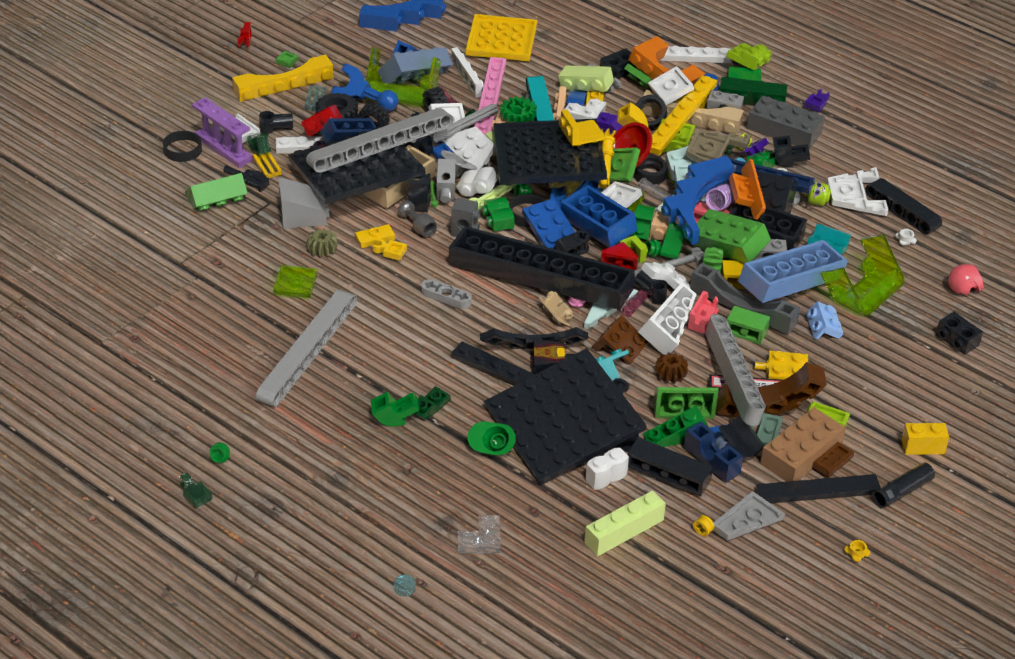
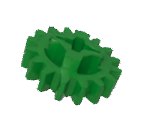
M517 96L514 98L509 97L508 101L503 100V103L500 104V115L502 119H507L508 123L512 121H533L534 117L537 116V105H535L534 101L530 102V98L524 99L523 96L521 98Z

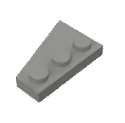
M752 491L713 522L715 526L713 531L728 541L784 520L785 513Z

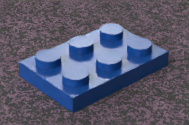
M554 198L522 209L524 218L544 247L555 249L554 245L558 239L575 233V230Z

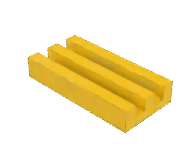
M269 150L266 151V154H263V152L259 153V156L253 154V161L263 175H266L268 178L282 175L281 168ZM260 160H262V161L264 162V164H265L267 170H269L270 174H268V172L266 171V169L264 168V166H263V164L261 163Z

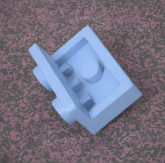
M818 301L806 313L813 337L818 340L826 333L839 339L843 335V331L835 308Z

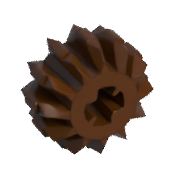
M670 352L666 355L661 354L655 363L656 375L659 376L660 380H666L667 383L669 381H672L674 384L676 381L682 382L688 373L687 360L684 359L683 355L678 356L676 352L674 354Z

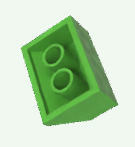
M242 173L193 185L185 190V195L192 208H199V211L209 209V205L216 204V206L227 204V200L233 199V202L243 200V196L248 194Z
M655 387L653 399L655 418L671 419L697 405L705 419H714L718 388Z

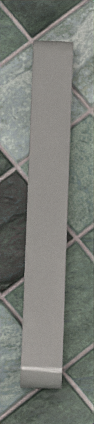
M436 108L312 151L307 155L306 162L316 172H325L447 129L453 124V116L442 108Z
M340 289L336 290L260 385L256 393L257 401L273 407L279 405L354 309L357 302L355 294Z
M713 314L710 316L705 335L742 420L748 425L757 426L760 424L766 405L726 318Z

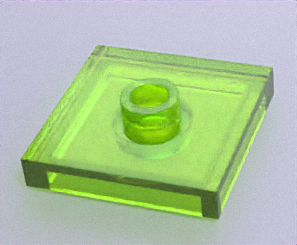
M281 265L273 288V294L311 298L318 269Z

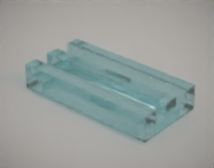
M309 87L305 103L306 111L309 108L315 111V104L318 101L319 93L322 91L320 98H323L327 92L326 87ZM313 90H316L313 103H310Z

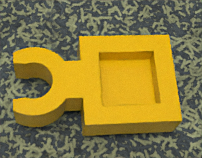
M377 239L376 245L373 244V252H383L384 257L401 261L407 251V244L393 240L386 243L383 239Z

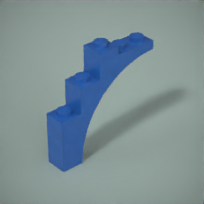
M410 0L399 4L381 6L363 5L359 13V26L397 32L398 27L402 23L419 25L424 17L441 19L442 14L446 12L447 5L444 3V0Z
M728 156L688 165L686 179L676 181L673 191L674 195L663 199V206H661L662 215L666 216L669 223L676 221L677 226H680L684 237L688 238L691 245L698 243L700 233L693 212L696 204L709 190L729 182L730 175L734 173L735 166Z

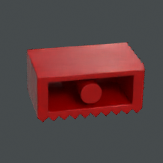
M333 105L307 118L301 124L307 135L311 137L320 133L329 118H342L337 106Z

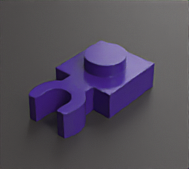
M819 89L817 95L812 93L805 100L804 107L820 112L827 104L830 92L822 94V89Z

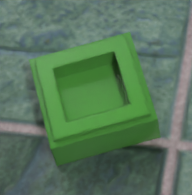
M284 51L276 58V64L291 68L299 60L298 55Z

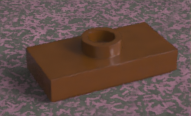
M837 442L815 460L812 467L829 478L854 457V452Z

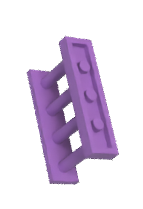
M206 97L192 104V107L202 115L203 128L195 132L200 136L202 143L238 168L253 161L252 155L243 149L242 134L250 131L249 126ZM209 119L213 122V128L209 125ZM220 127L224 129V136L220 132ZM231 134L235 136V143L232 142Z

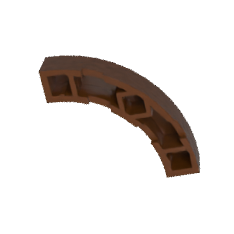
M806 362L790 377L777 383L757 388L766 405L764 413L778 415L801 406V402L808 398H814L827 383L824 368ZM724 384L718 392L717 414L736 418L740 413L728 385Z

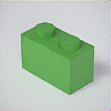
M734 306L727 318V322L734 337L761 345L768 332L770 316Z

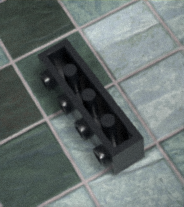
M640 437L637 438L627 454L629 456L628 468L698 496L703 495L712 479L713 466Z

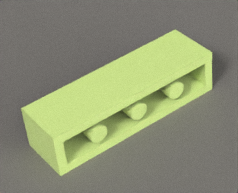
M652 490L587 525L584 543L598 557L664 520L666 503Z

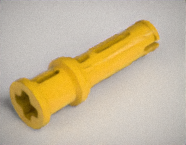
M605 136V139L601 140L607 170V180H601L598 184V187L602 189L610 186L611 159L614 157L613 144L615 143V138L611 136Z

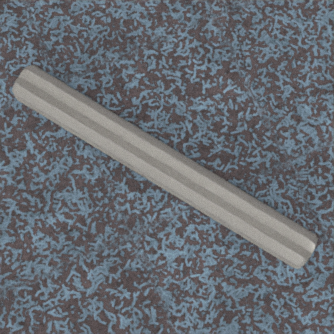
M490 104L454 122L449 128L431 134V142L437 143L497 113V105Z

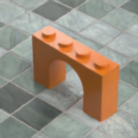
M656 36L633 47L628 60L653 80L670 70L658 62V60L664 58L669 45ZM695 65L681 70L693 86L702 75L705 76V73Z

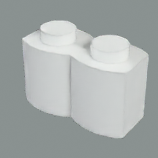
M483 167L478 171L468 170L463 173L456 187L463 197H470L476 193L486 194L493 189L498 176L492 167Z
M614 448L606 452L604 456L591 459L587 463L586 482L594 490L606 487L610 482L621 480L627 475L629 456L621 448Z

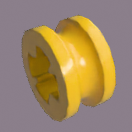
M701 515L693 523L694 530L703 537H706L715 527L713 521L705 515Z

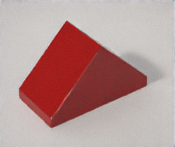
M622 242L602 250L601 261L637 270L638 256Z

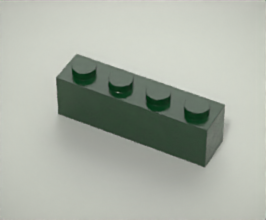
M721 77L719 91L744 96L743 105L755 106L762 96L786 102L788 85Z

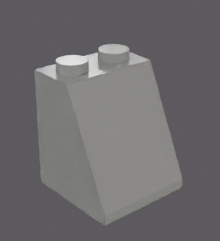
M278 178L283 229L327 225L326 218L330 216L329 207L325 206H328V204L325 205L310 185Z

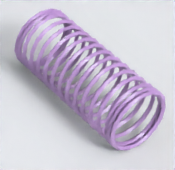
M730 182L707 192L705 199L710 209L720 211L736 204L730 189Z

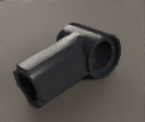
M270 111L261 112L259 114L260 132L269 134L277 129H293L292 113L274 114Z
M644 272L637 274L635 286L648 294L653 304H663L667 299V283L663 280L651 279Z

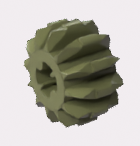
M325 228L323 230L316 229V232L311 231L310 235L307 236V248L313 256L319 255L320 258L322 256L328 257L329 254H334V251L337 250L336 233H332V230L326 231Z

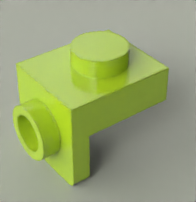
M636 235L620 241V243L624 242L638 256L639 263L646 262L647 246Z

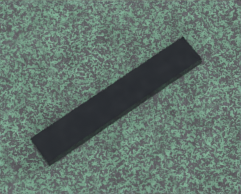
M876 474L756 484L755 491L756 494L769 503L872 495V492L878 490L881 486Z

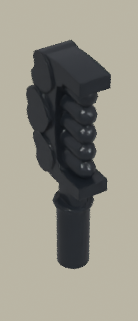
M228 165L224 166L223 171L228 174L236 175L242 173L244 182L258 188L259 192H262L270 185L269 178L260 171L247 169L243 173L241 170L234 169Z

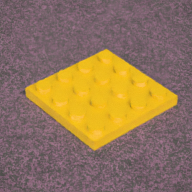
M474 14L465 55L530 61L538 20Z

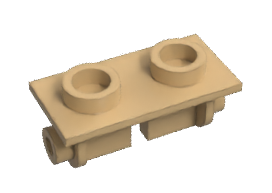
M548 292L546 299L539 297L544 304L542 307L547 312L553 314L552 319L556 323L570 326L567 320L573 317V312L556 292Z

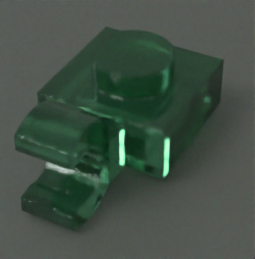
M187 472L180 476V479L183 481L180 483L184 489L183 497L195 509L213 499L212 493L201 481L195 484Z

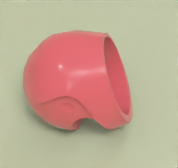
M972 264L956 266L948 276V284L951 290L957 294L968 295L971 288L977 292L984 288L982 277L977 268Z

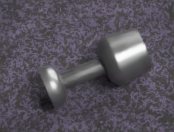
M406 200L402 202L398 208V214L404 218L411 217L414 220L413 228L419 234L425 237L432 236L437 230L435 220L428 213L418 215L414 211L415 206L411 201Z

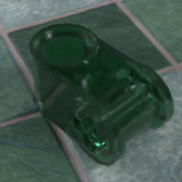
M262 132L247 136L250 150L257 154L271 152L272 147L269 146L268 141L269 133Z

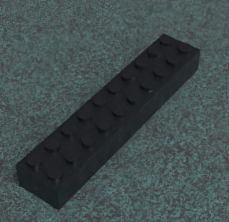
M468 226L463 227L449 246L450 265L553 291L561 295L621 310L635 288V270Z

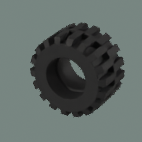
M344 93L324 95L315 104V113L329 106L336 105L342 118H358V103L356 99Z

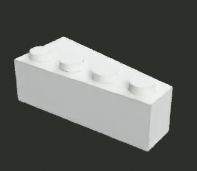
M682 282L638 332L662 354L671 353L679 345V339L683 334V327L688 320V313L693 306L696 293Z

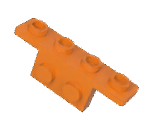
M749 159L741 169L742 176L732 173L729 181L735 203L750 207L753 219L757 220L764 213L766 205L754 161Z

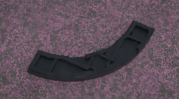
M578 327L539 335L515 334L493 328L481 333L480 340L495 346H501V344L510 345L512 349H533L534 339L566 343L567 346L589 339L588 332Z

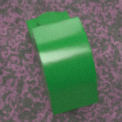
M644 204L637 205L635 211L637 231L630 236L636 235L640 240L649 241L651 223L656 211H658L657 207Z
M388 391L371 399L372 415L386 426L396 427L405 425V418L419 411L418 399L414 392L398 400H395Z

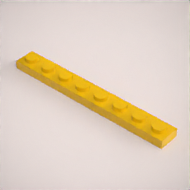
M703 75L694 84V90L684 96L652 135L653 141L650 153L660 155L709 96L711 90H714L717 86V80Z

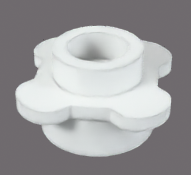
M902 229L895 236L899 239L901 245L915 244L917 241L914 238V232L910 229Z

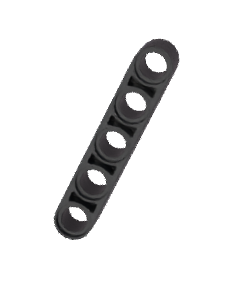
M879 178L866 186L865 191L869 198L872 200H886L890 212L921 233L928 235L942 226V219L937 213L887 180Z

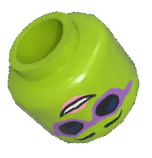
M815 181L810 193H805L804 196L808 197V203L823 206L829 202L831 189H829L828 184Z

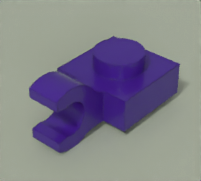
M766 138L758 140L742 150L740 154L746 153L747 156H751L754 153L763 152V147L768 145L769 142Z

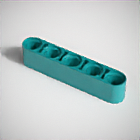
M544 76L526 77L528 98H530V102L534 101L535 105H537V116L534 117V121L554 120Z

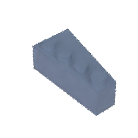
M434 47L429 50L421 49L414 52L410 50L405 53H393L391 58L378 72L386 88L390 87L393 82L402 84L410 78L414 81L424 75L429 77L445 73L453 63L446 47Z

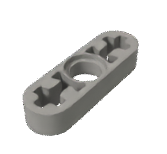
M432 279L424 280L421 284V292L425 297L460 309H467L472 304V295L468 291ZM442 293H450L451 295L446 296L442 295Z

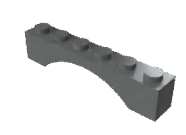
M703 263L692 272L690 289L694 292L701 294L703 291H706L709 295L708 298L713 300L716 296L718 303L731 309L737 306L770 316L769 326L786 334H789L798 323L800 307L785 300L762 303L758 299L747 296L737 290L718 270Z

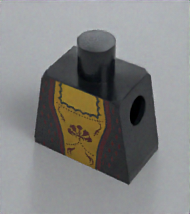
M534 339L533 372L537 374L574 354H565L564 343Z

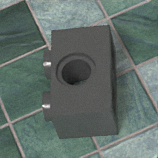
M457 197L452 206L451 236L457 237L464 226L480 229V224H478L480 217L478 202Z

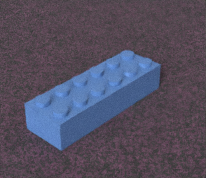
M824 240L744 263L738 281L759 301L765 303L841 279L848 260Z

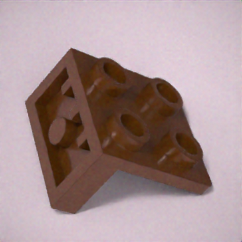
M621 315L606 328L591 347L596 352L602 347L604 349L610 347L613 351L622 349V352L628 350L629 354L622 357V359L630 365L648 341Z

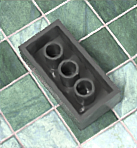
M762 96L749 112L747 129L772 138L790 135L792 145L808 144L810 150L822 133L825 116L772 99L771 97Z

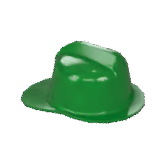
M487 421L478 422L470 428L468 442L470 447L477 452L504 455L514 447L516 435L514 430L508 425Z

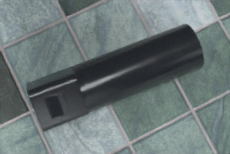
M923 462L872 492L879 508L886 507L935 478L934 469L929 463Z

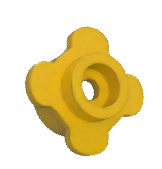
M861 540L852 541L850 546H846L844 550L856 562L861 561L863 557L870 556V550L867 549L866 543Z

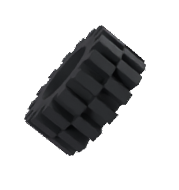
M438 86L423 92L426 112L429 111L430 104L448 103L446 101L447 97L444 96L445 92Z
M373 102L367 103L357 115L358 118L374 117L378 121H373L376 127L387 126L390 122V115L386 114L388 111L386 109L383 110L382 105L379 107L378 103H375V105Z

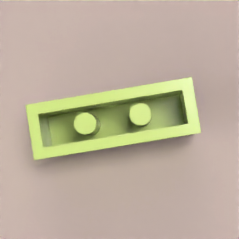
M565 66L558 75L560 86H565L566 90L607 92L614 82L611 67Z

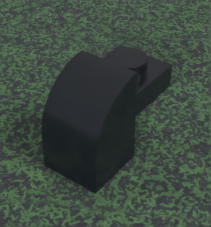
M790 135L773 137L775 158L780 165L794 168L793 162L810 160L808 144L792 146Z

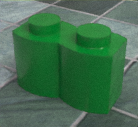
M506 197L484 200L482 213L483 216H486L487 225L491 227L493 232L514 228V215Z

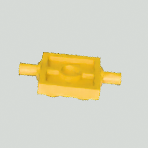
M769 350L767 363L755 361L754 370H766L768 379L784 380L796 373L808 362V354Z

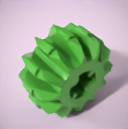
M707 247L704 253L703 264L718 270L721 274L723 250L716 247Z

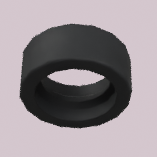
M651 94L645 95L637 101L635 106L642 109L643 105L647 102H655L660 106V116L654 121H648V128H656L660 125L662 119H666L667 107L660 97Z
M648 155L635 168L634 178L639 183L647 186L659 185L666 179L667 163L660 157ZM643 169H655L658 172H646Z

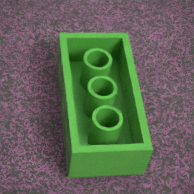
M709 209L697 222L700 229L699 241L693 245L695 248L700 247L703 251L707 247H716L723 250V257L747 263L760 253L771 238L764 223Z

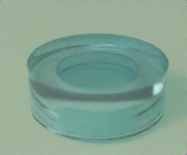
M404 574L395 578L394 591L398 595L409 596L415 592L416 582L412 576Z

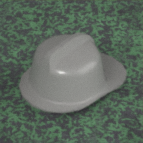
M446 150L441 151L443 159H456V177L461 176L466 168L477 169L475 165L465 161L455 153Z

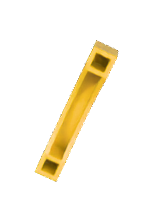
M325 54L310 58L302 66L285 73L275 75L248 73L232 77L233 91L241 102L333 79V64Z

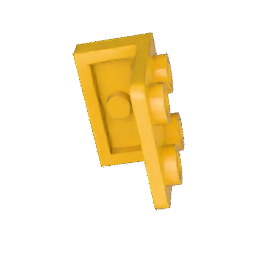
M568 109L561 110L559 125L572 146H580L591 142L596 143L605 139V135L594 120L576 122Z

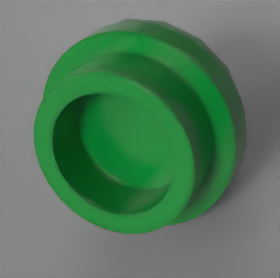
M515 184L514 186L515 197L532 193L529 184Z
M651 239L645 242L649 257H656L660 254L662 245L658 240Z
M223 442L215 443L210 448L211 459L217 463L227 461L230 457L228 445Z

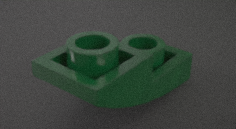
M434 386L425 397L420 395L418 398L419 411L414 414L423 420L433 416L451 400L450 394Z

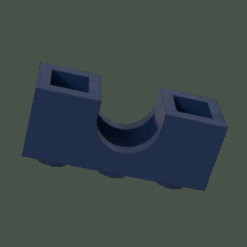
M700 421L686 430L684 448L701 462L713 466V472L722 480L728 482L741 474L744 456L730 445L720 450L714 440L715 432Z

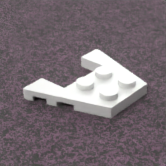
M877 167L870 168L868 172L863 170L857 171V174L848 175L847 173L828 177L827 184L829 189H831L830 199L832 205L887 216L888 207L886 200H867L863 183H872L879 179Z

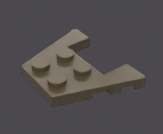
M697 130L686 150V156L698 163L723 156L728 145L746 149L751 135L745 134L744 137L736 136V133L719 135V132Z

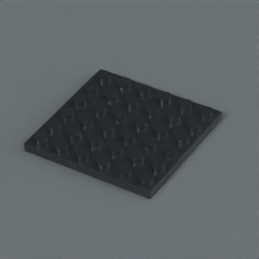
M593 118V119H574L576 122L594 120V121L596 122V124H597V119H596V118ZM559 120L493 123L500 185L607 180V170L601 141L572 146L561 130Z
M378 126L373 130L379 129L384 126ZM361 131L359 132V135L367 133L368 131ZM344 136L342 140H331L322 145H314L308 149L297 150L294 153L288 154L291 164L325 205L426 174L425 167L403 144L321 173L316 172L307 164L306 157L310 152L355 136Z
M587 348L483 401L496 423L508 425L514 430L516 435L514 449L540 486L647 430L646 423Z

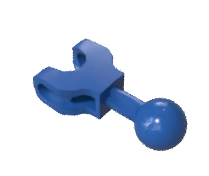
M343 64L341 70L350 77V82L343 88L333 86L330 91L331 93H344L352 96L354 99H361L363 101L365 97L377 101L379 107L382 105L383 110L386 109L390 112L396 109L399 99L395 92L391 90L379 92L370 88L371 85L365 81L363 74L358 68L349 64Z

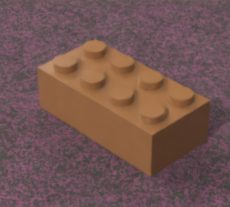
M813 407L763 447L760 464L786 482L799 481L813 469L812 466L815 460L837 442L843 444L846 427Z

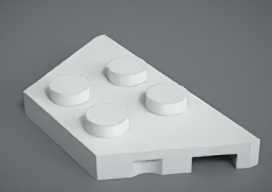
M476 126L441 140L453 153L475 165L477 171L484 165L487 166L490 157L496 150L495 144Z

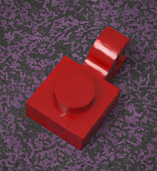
M244 22V27L240 29V37L237 39L238 47L242 43L247 45V47L250 46L252 38L251 22Z

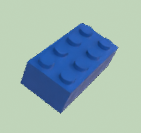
M589 185L561 201L562 212L568 221L579 229L587 231L590 236L607 247L616 245L637 231L635 213Z

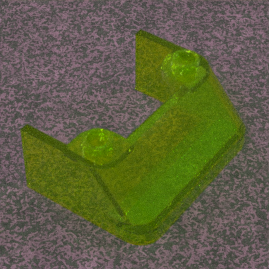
M371 47L366 81L371 85L370 88L379 92L391 90L397 94L399 103L423 107L425 104L423 102V92L437 87L441 60L433 57L430 75H425L421 79L420 87L394 82L388 84L382 82L378 72L381 68L378 66L381 50Z
M884 234L860 239L867 253V257L862 262V269L866 276L854 286L844 267L820 273L832 299L861 316L870 315L904 284V275Z

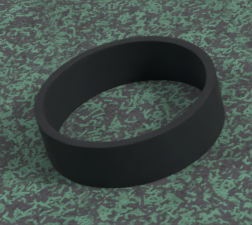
M191 131L173 132L163 140L164 154L168 159L176 162L194 160L202 152L201 138L198 134ZM179 140H190L198 144L195 149L183 153L173 152L167 148L171 143Z
M522 194L511 199L509 207L512 210L520 204L535 205L545 200L537 195ZM513 212L514 224L530 227L524 217L518 216Z

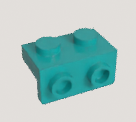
M817 224L814 234L809 236L807 244L824 240L842 255L847 251L851 234Z

